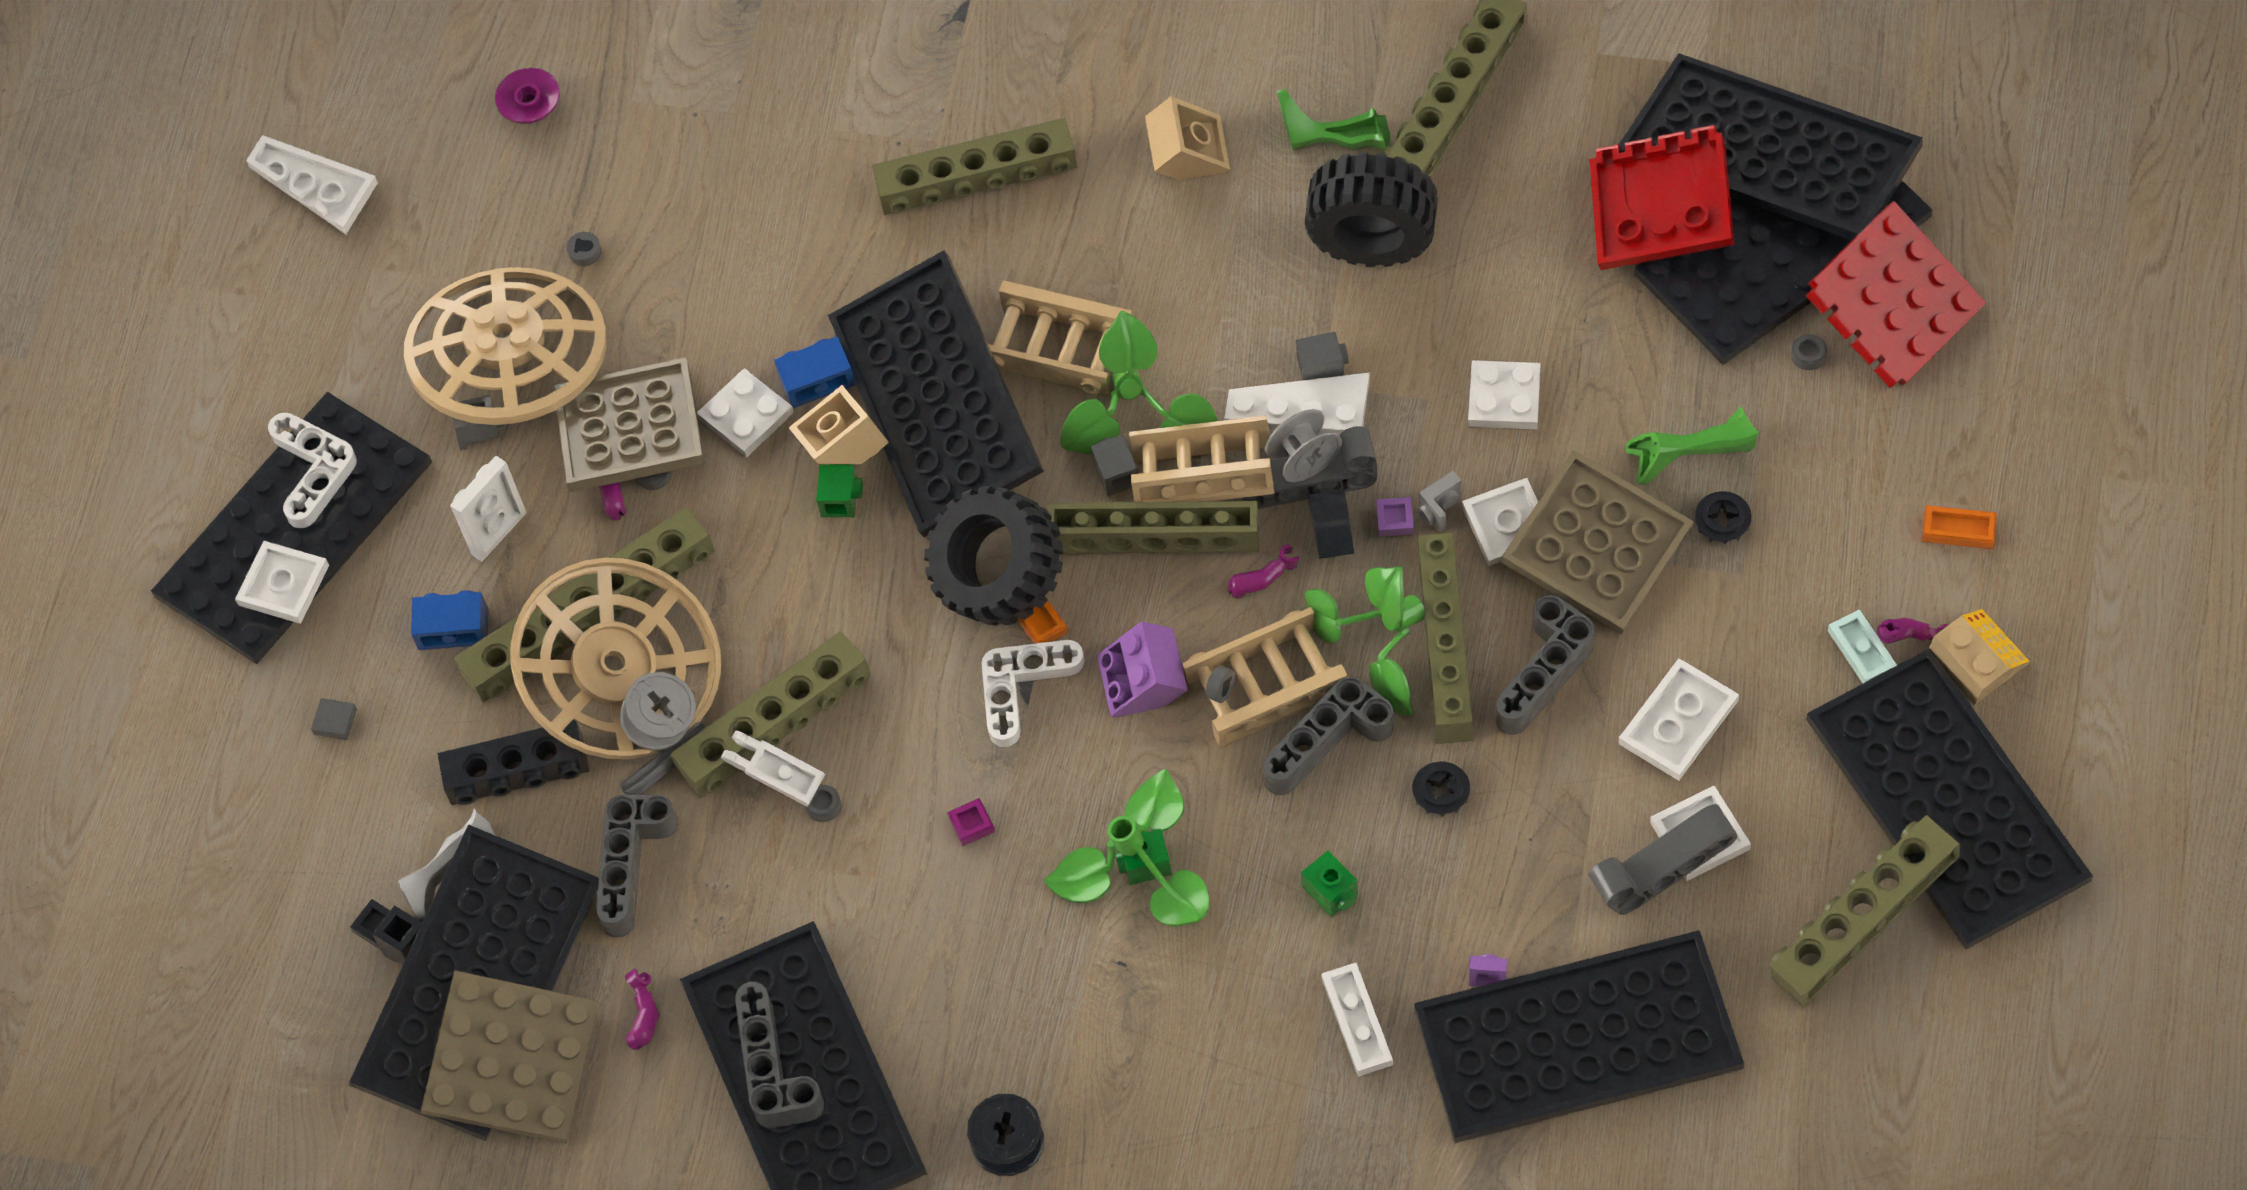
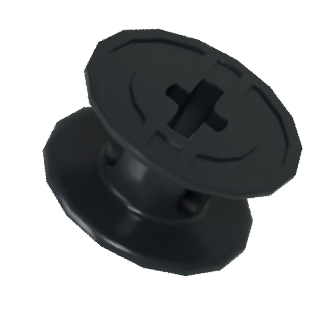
M996 1094L985 1098L978 1104L968 1119L967 1136L975 1160L984 1170L997 1176H1014L1027 1171L1038 1161L1044 1148V1133L1037 1110L1027 1099L1015 1094ZM1007 1125H1010L1012 1135L1007 1134L1005 1143L1002 1144L999 1135L1005 1136Z

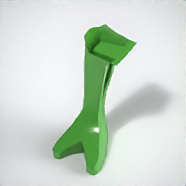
M1285 89L1277 91L1280 110L1293 150L1321 142L1335 143L1352 150L1370 146L1385 151L1390 147V131L1386 115H1377L1374 108L1361 115L1342 121L1329 123L1315 122L1303 113Z
M1740 407L1723 425L1687 435L1659 432L1641 434L1627 442L1625 451L1627 454H1634L1640 457L1636 481L1638 484L1646 485L1679 456L1750 452L1756 445V438L1759 432L1751 424L1742 407Z

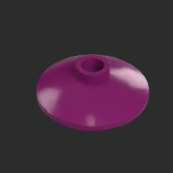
M522 68L511 72L502 79L495 92V104L499 113L507 120L518 124L535 123L546 118L554 111L560 98V89L556 79L547 71L539 68Z

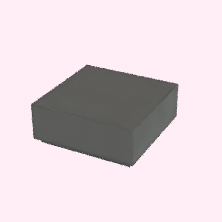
M321 698L311 728L313 734L347 740L357 711L355 704Z

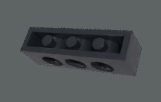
M572 720L562 732L584 743L577 721ZM543 727L437 753L443 788L451 805H467L479 798L504 796L512 790L524 787L537 788L549 781L574 779L582 773L590 772L585 753L567 746L549 734ZM548 754H555L550 760H542ZM521 762L516 768L507 769L512 763ZM478 771H486L480 777H473Z

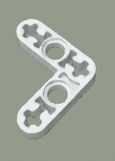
M279 413L268 424V431L274 443L313 463L283 505V511L289 523L293 527L305 528L318 518L353 471L357 458L351 445L346 441L293 414ZM290 426L292 432L297 436L294 438L293 434L287 431H283L280 434L279 430L281 428L287 429ZM319 438L321 440L320 445L316 449H304V444L308 439ZM329 448L332 454L338 457H342L345 454L346 458L344 460L338 459L335 462L332 455L328 453ZM319 478L329 480L327 487L322 490L316 491L311 488L313 482ZM306 507L307 511L305 513L298 512L295 514L294 510L296 508L302 510Z
M1061 640L995 648L984 655L982 658V675L987 728L990 740L995 745L1009 747L1020 738L1021 729L1016 682L1066 677L1077 674L1082 670L1085 662L1082 647L1077 642ZM1065 653L1072 654L1071 663H1065ZM1048 654L1053 655L1054 666H1050ZM1037 655L1043 659V663L1036 669L1026 668L1023 663L1027 657ZM1014 658H1017V664H1018V669H1019V670H1014V667H1013V665H1014V664H1013V659H1014ZM996 661H1002V671L995 672L994 666ZM998 691H1006L1011 695L1010 700L1002 705L993 703L991 698ZM999 715H1006L1008 730L1005 735H1001L999 731L1001 728Z

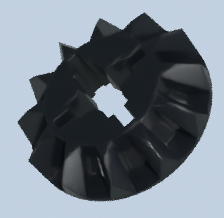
M1726 491L1714 492L1705 496L1696 507L1695 521L1699 533L1706 535L1710 542L1718 540L1722 541L1725 545L1733 539L1739 541L1741 536L1746 531H1749L1752 518L1751 510L1747 502L1737 494ZM1721 508L1724 509L1727 518H1732L1728 519L1725 527H1722L1720 521L1717 520Z
M1438 761L1430 763L1418 771L1413 780L1412 792L1416 804L1424 808L1427 814L1432 812L1443 817L1447 813H1457L1464 803L1467 804L1470 794V782L1466 773L1459 766L1450 762ZM1448 779L1447 790L1451 794L1442 793L1440 797L1435 799V788L1433 786L1440 787Z

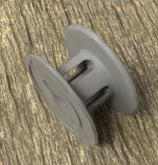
M1304 410L1291 416L1274 430L1266 442L1265 452L1268 457L1278 459L1290 456L1284 465L1282 473L1286 481L1294 483L1304 481L1326 468L1341 450L1343 441L1339 434L1331 432L1317 436L1323 427L1325 419L1320 410Z
M665 672L647 673L636 679L628 689L626 699L623 701L620 711L622 728L628 738L639 747L653 751L669 749L677 745L687 734L696 710L694 695L688 685L675 675ZM658 709H660V710L663 711V713H662L661 711H659L657 714H656L655 712H656Z

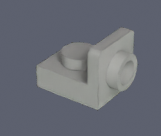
M1451 471L1419 492L1418 513L1428 526L1433 525L1438 532L1446 529V514L1443 510L1453 507L1461 497V479L1454 471Z

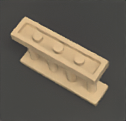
M1003 280L999 289L1002 309L1007 311L994 344H988L999 370L1078 388L1092 395L1103 394L1109 396L1111 385L1109 373L1103 372L1105 366L1099 357L1100 342L1090 368L1074 365L1071 362L1083 330L1088 329L1103 333L1102 340L1119 312L1125 311L1132 315V310ZM1022 314L1038 317L1025 353L1007 349L1018 317ZM1054 322L1070 325L1058 361L1039 356L1049 327Z
M1267 415L1129 432L1134 462H1143V473L1131 475L1134 502H1206L1275 494L1270 458L1260 459V448L1266 446V442L1270 437ZM1246 450L1247 461L1226 463L1225 452ZM1212 455V465L1191 467V456ZM1177 458L1178 469L1157 471L1156 460Z
M1311 607L1303 611H1292L1278 622L1209 652L1196 653L1186 662L1182 663L1187 685L1200 680L1205 691L1208 679L1215 668L1221 665L1225 667L1232 665L1250 700L1248 705L1234 710L1230 709L1226 700L1223 703H1218L1210 699L1218 714V717L1212 720L1214 737L1219 747H1223L1314 707L1339 680L1348 677L1342 664L1333 668L1327 667L1309 631L1313 630L1315 619ZM1295 637L1315 672L1314 676L1301 682L1295 681L1277 645ZM1263 651L1283 687L1280 691L1269 696L1262 694L1245 659Z

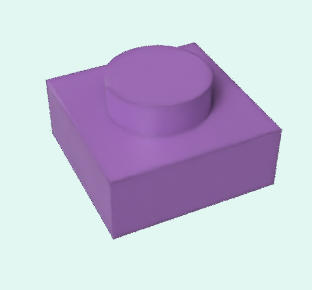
M1411 497L1376 500L1379 537L1414 534Z
M1492 954L1470 956L1469 986L1479 987L1507 979V959L1499 958Z

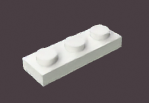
M1357 963L1322 973L1324 987L1358 1077L1393 1066L1391 1053Z

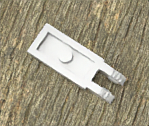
M735 731L732 739L738 745L755 751L751 761H748L733 751L724 750L721 758L734 767L745 771L746 775L808 807L824 779L825 773L763 740L760 742L742 732Z

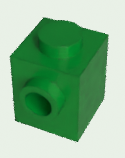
M819 464L816 502L820 516L855 517L857 498H862L863 481L862 478H857L854 465Z
M1162 829L1141 833L1144 839L1142 846L1144 852L1163 877L1172 875ZM1119 852L1115 853L1119 873H1127L1130 885L1156 879L1138 854L1128 856L1122 855Z
M1329 850L1301 872L1302 888L1330 917L1339 910H1347L1356 901L1358 895L1357 879Z

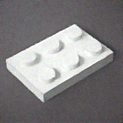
M495 456L488 464L483 465L479 469L476 478L466 489H462L456 494L453 503L450 505L471 555L481 562L527 513L507 463L498 456Z
M1678 658L1620 735L1618 744L1679 781L1737 704L1739 694Z

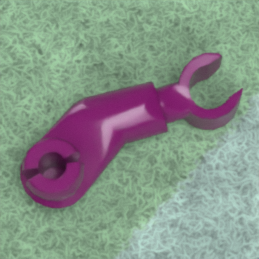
M620 483L598 486L604 513L612 520L622 519L618 512L625 516L626 508Z
M1289 544L1283 545L1279 551L1278 559L1271 560L1261 570L1234 574L1228 581L1229 595L1232 594L1233 598L1239 599L1245 596L1246 593L1268 588L1283 574L1284 569H1295L1300 557L1287 558L1284 554H1291L1293 547Z
M1906 617L1894 620L1886 619L1877 627V635L1886 644L1907 638L1926 641V639L1933 640L1936 634L1950 624L1940 625L1936 629L1929 627L1930 625Z
M633 969L625 975V979L635 991L636 996L634 1000L639 1012L632 1030L627 1033L625 1040L631 1049L639 1050L651 1042L659 1019V1012L652 993L646 988L652 981L651 976L646 972H642L639 975L638 971Z

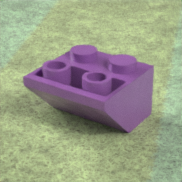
M1141 621L1097 654L1111 717H1121L1165 707L1188 690L1172 628Z

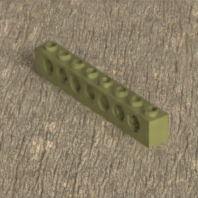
M1479 0L1474 11V18L1470 24L1466 23L1462 27L1459 34V42L1455 48H1450L1447 51L1443 67L1439 73L1435 72L1432 75L1424 98L1419 97L1413 107L1412 117L1408 123L1403 122L1398 130L1397 141L1393 147H1388L1385 150L1384 154H1387V157L1405 159L1407 164L1413 163L1417 165L1422 172H1426L1431 178L1526 25L1527 3L1520 0Z
M686 506L608 558H623L646 563L666 572L677 580L681 573L693 565H699L706 561L715 550L710 535ZM676 547L680 548V549L677 550L676 552H672V553H669V552H668V551L671 550L672 548H676ZM611 573L612 587L622 585L619 589L612 590V594H621L645 601L652 592L660 588L638 577ZM597 574L576 578L549 595L548 598L562 611L577 600L591 595H598ZM613 606L614 620L620 617L627 608ZM538 607L530 615L524 629L520 647V658L540 659L542 641L552 622ZM599 607L584 610L573 616L570 620L580 630L585 632L590 627L600 623ZM518 616L454 657L461 675L482 703L490 698L498 697L505 691L506 687L514 683L510 660V644ZM560 630L553 642L551 660L559 657L566 648L574 644ZM535 642L532 646L523 648L526 643ZM505 661L501 666L493 667L495 663ZM522 672L523 679L527 678L532 673Z

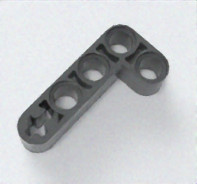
M1356 426L1344 430L1340 434L1343 441L1341 450L1335 459L1322 471L1304 481L1293 483L1285 480L1282 473L1289 457L1270 460L1275 494L1244 497L1243 501H1257L1258 509L1308 500V494H1313L1322 488L1344 489L1345 492L1372 486L1377 481V461L1369 429Z
M1547 595L1541 597L1534 605V630L1546 643L1497 699L1496 723L1498 728L1506 734L1515 735L1524 731L1593 650V622L1556 596ZM1546 615H1553L1557 618L1554 620H1546L1542 617ZM1575 634H1581L1585 636V638L1581 640H1575L1571 638V636ZM1553 659L1562 660L1564 663L1560 665H1553L1549 663V661ZM1531 684L1540 685L1542 688L1539 690H1530L1527 688V686Z
M1348 676L1339 680L1267 755L1263 764L1266 788L1275 795H1285L1293 791L1352 727L1372 741L1380 742L1388 739L1394 731V713L1391 703L1356 677ZM1347 696H1355L1358 698L1353 702H1346L1343 700V698ZM1375 716L1385 718L1384 721L1379 723L1370 721ZM1325 720L1335 722V724L1328 727L1320 725ZM1301 745L1312 747L1304 752L1296 750Z
M619 795L610 799L606 805L597 915L606 933L612 937H624L634 928L642 839L668 838L677 830L678 818L672 803L664 795ZM666 813V816L661 820H652L657 814ZM623 814H631L626 820H617ZM621 846H629L622 853H614ZM617 879H626L620 886H611ZM615 904H618L620 911L617 913V908Z
M1717 804L1709 805L1626 861L1621 862L1614 857L1608 858L1594 866L1588 875L1606 905L1620 915L1627 914L1639 908L1728 848L1736 841L1738 835L1720 806Z
M758 982L743 984L736 992L735 1002L749 1102L757 1122L766 1128H775L818 1118L824 1110V1100L817 1082L810 1077L783 1079L774 1009L766 988ZM757 1001L756 1005L759 1015L753 1016L751 1011L752 1002ZM756 1034H767L763 1041H751ZM763 1067L772 1068L768 1075H756L757 1071ZM802 1095H814L813 1099L808 1103L800 1104L797 1102ZM765 1102H777L773 1109L768 1111L761 1110Z

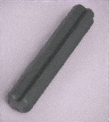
M701 722L694 724L677 745L662 750L620 784L622 792L625 795H641L675 767L670 754L706 727Z

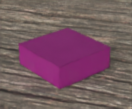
M980 798L947 812L948 818L962 846L995 832L994 826Z

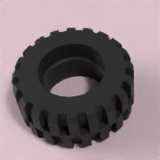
M1360 152L1355 156L1350 154L1341 155L1338 160L1333 158L1327 161L1310 179L1305 229L1313 244H1316L1323 253L1328 252L1334 259H1343L1348 264L1353 265L1357 263L1366 264L1365 267H1375V265L1388 267L1393 266L1397 262L1403 264L1409 262L1412 257L1417 258L1433 241L1438 192L1428 174L1422 172L1420 167L1413 163L1407 164L1405 159L1399 157L1390 158L1387 157V154L1382 153L1368 155V152Z
M983 486L978 491L970 489L963 492L961 500L954 498L946 505L948 510L945 513L940 512L935 519L937 525L934 531H929L927 537L930 545L929 549H925L924 560L929 562V567L925 568L927 580L934 582L931 585V590L949 610L987 625L997 626L1000 623L1003 625L1015 624L1018 621L1017 617L1025 620L1033 615L1034 607L1041 608L1047 602L1046 594L1049 591L1054 592L1058 584L1054 580L1056 574L1062 572L1063 562L1059 561V555L1064 553L1063 542L1056 539V537L1060 536L1059 528L1056 523L1051 521V514L1045 508L1038 506L1037 502L1008 489ZM1006 526L1012 539L1010 562L1004 573L997 580L982 586L976 574L978 550L990 533Z

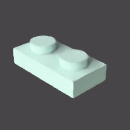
M1860 609L1828 625V633L1862 683L1897 666Z

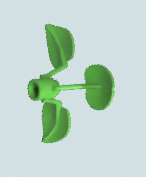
M1120 311L1114 323L1104 334L1099 346V357L1102 364L1113 372L1112 382L1115 390L1111 392L1110 407L1106 411L1103 403L1097 399L1086 400L1078 404L1065 420L1061 430L1060 444L1065 450L1092 455L1090 446L1097 444L1104 438L1119 436V424L1111 415L1114 414L1118 398L1120 397L1131 400L1139 395H1143L1162 416L1166 417L1160 428L1215 422L1218 419L1209 401L1197 394L1187 393L1178 396L1172 401L1169 411L1165 410L1154 399L1146 387L1143 386L1137 370L1148 369L1154 364L1157 357L1156 341L1149 329L1140 320L1125 311Z
M1375 567L1367 571L1365 575L1366 592L1371 603L1379 608L1376 611L1341 618L1338 617V606L1331 595L1321 589L1306 591L1304 593L1306 609L1311 607L1314 612L1313 630L1326 643L1333 644L1340 640L1341 629L1339 625H1347L1382 616V621L1388 630L1398 631V634L1378 655V662L1370 664L1369 676L1373 690L1391 703L1393 712L1404 716L1414 715L1415 713L1410 704V690L1402 668L1394 660L1387 658V655L1399 641L1410 634L1408 627L1425 618V610L1418 597L1409 595L1404 598L1402 567Z
M1166 769L1153 775L1135 791L1126 804L1125 816H1119L1110 822L1107 832L1111 841L1107 842V847L1109 848L1107 860L1098 849L1092 847L1079 848L1068 854L1057 868L1044 879L1049 889L1065 900L1075 903L1093 902L1106 894L1111 887V880L1106 872L1113 869L1115 850H1117L1122 855L1132 856L1138 854L1163 886L1153 893L1150 900L1151 912L1160 923L1173 927L1197 923L1206 916L1210 906L1209 892L1201 877L1192 871L1179 870L1167 881L1142 848L1144 839L1141 833L1147 832L1149 828L1152 830L1161 828L1162 832L1166 831L1178 823L1184 812L1183 797Z

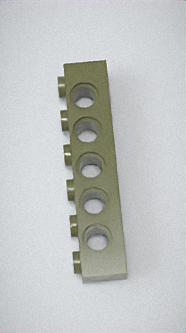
M1061 118L873 164L872 168L883 213L887 215L902 213L919 206L935 205L940 201L956 197H968L973 193L989 189L997 190L1005 185L1017 182L1033 181L1038 177L1054 173L1062 174L1070 169L1077 168V162L1066 118Z
M1257 501L1048 503L1047 511L1051 514V521L1057 524L1060 531V536L1056 537V539L1063 542V554L1259 552V513Z
M1453 533L1418 535V559L1422 600L1425 610L1424 620L1437 744L1472 741V714Z
M839 631L673 751L670 755L676 770L700 798L708 793L716 792L723 786L725 780L736 772H743V770L734 767L722 758L718 761H709L711 757L718 754L722 755L724 750H728L751 761L755 754V751L738 745L732 739L735 731L751 734L752 738L760 742L763 740L777 747L782 739L791 732L804 728L813 716L822 710H828L833 707L846 692L855 690L863 685L867 677L870 676L865 657L844 633ZM831 672L837 673V674H836L834 677H832V678H829V679L823 678V676L826 675L827 673H831ZM800 693H808L803 699H795ZM771 714H780L776 719H766Z
M1927 815L1919 822H1911L1902 832V839L1893 848L1891 846L1885 847L1876 857V864L1867 873L1865 871L1858 873L1850 882V889L1841 898L1839 896L1832 898L1824 907V914L1815 923L1810 921L1805 924L1797 934L1798 939L1789 948L1784 946L1779 949L1772 957V964L1770 965L1772 979L1801 1006L1805 1007L1960 857L1959 843ZM1912 853H1917L1924 857L1921 862L1916 864L1905 860ZM1886 878H1892L1898 882L1891 889H1885L1879 885ZM1861 903L1872 907L1871 911L1866 914L1856 913L1853 908ZM1835 928L1846 932L1845 936L1840 939H1831L1827 936V933ZM1806 954H1816L1820 957L1819 961L1812 965L1804 964L1801 961V958Z

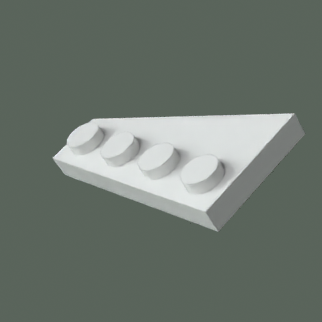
M263 135L246 160L250 169L345 234L351 228L378 184L374 175Z
M1370 373L1229 389L1224 420L1267 415L1269 430H1275L1291 416L1304 410L1317 409L1325 417L1323 427L1318 435L1331 432L1340 435L1348 428L1363 427Z

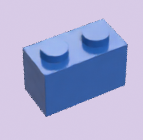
M838 336L819 340L812 346L798 351H789L782 355V357L774 359L778 377L793 408L826 397L841 385L845 389L855 386L850 364Z
M464 590L458 594L440 595L429 593L423 597H412L411 635L418 650L467 647L488 636V607L482 593Z

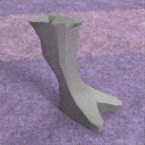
M475 809L463 829L445 839L436 857L427 866L398 880L414 917L422 923L434 899L436 887L442 882L468 824L495 835L489 822L478 814Z

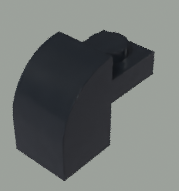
M1322 488L1313 494H1308L1319 559L1354 554L1344 489Z
M371 899L351 924L350 928L353 933L380 949L385 957L399 964H404L422 922L395 905L389 910Z

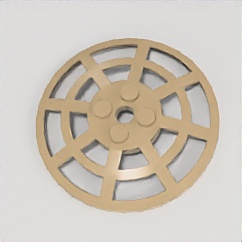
M499 268L462 278L443 288L430 298L417 312L408 328L404 341V360L408 377L415 391L426 403L439 412L455 419L475 424H514L549 414L566 405L583 392L595 378L603 363L607 349V333L602 313L594 299L571 280L552 272L534 268ZM531 278L551 282L552 284L541 288L527 283L505 282V279ZM491 281V285L474 289L455 301L447 299L463 289ZM568 289L580 297L591 311L593 321L572 319L569 309L556 295ZM505 290L525 291L534 295L522 303L506 300ZM492 292V303H488L477 310L464 305L478 296ZM548 301L558 310L562 319L541 320L536 309ZM433 309L444 311L435 325L433 339L413 347L415 334L423 320ZM453 314L466 319L461 332L443 336L445 326ZM563 331L561 342L554 353L543 347L544 332ZM574 331L595 333L592 351L584 366L577 372L563 361L572 346ZM501 332L510 333L509 336L504 338L495 337ZM463 344L468 357L457 367L448 358L444 348ZM434 352L440 367L451 376L440 393L432 388L422 377L416 366L415 359ZM535 357L542 362L540 366L531 371L514 376V368L527 363ZM477 365L488 369L500 370L501 378H485L470 373ZM552 370L567 381L561 388L545 397L518 405L516 387L535 382L549 374ZM462 384L480 389H502L504 407L472 406L457 402L452 398Z
M623 558L584 560L567 566L549 576L533 591L523 605L515 623L510 644V660L514 683L524 705L533 718L549 734L567 746L585 754L606 759H634L647 757L662 751H653L646 748L633 750L632 741L622 728L620 711L623 701L626 699L628 689L636 679L647 673H654L656 670L675 668V676L685 682L687 666L708 663L705 692L695 711L693 721L689 725V730L694 724L701 722L710 709L718 690L721 674V650L717 633L708 613L698 599L681 582L666 572L646 563ZM611 573L641 578L659 586L666 592L654 607L633 597L612 594ZM597 574L598 595H591L577 600L562 611L547 597L554 589L570 580L585 575ZM677 601L695 621L704 640L705 649L684 652L678 633L664 617ZM613 606L631 609L642 614L645 618L636 628L622 622H615ZM538 607L552 622L542 641L540 659L520 658V647L524 629L530 615ZM599 607L600 623L590 627L585 632L580 630L570 620L573 616L584 610ZM656 626L667 638L673 654L655 656L654 649L646 637ZM559 630L575 644L571 660H551L553 642ZM608 656H615L621 660L623 667L618 671L610 670L605 665L604 659ZM522 672L542 674L544 684L557 706L562 709L551 722L541 714L531 700L524 684ZM553 674H572L580 691L570 702L559 691ZM592 699L599 703L610 705L613 723L596 720L583 714L581 711ZM658 709V710L655 712L656 714H657L659 711H661V712L663 713V711L660 710V709ZM574 719L591 729L615 733L618 750H607L589 746L571 738L562 731Z

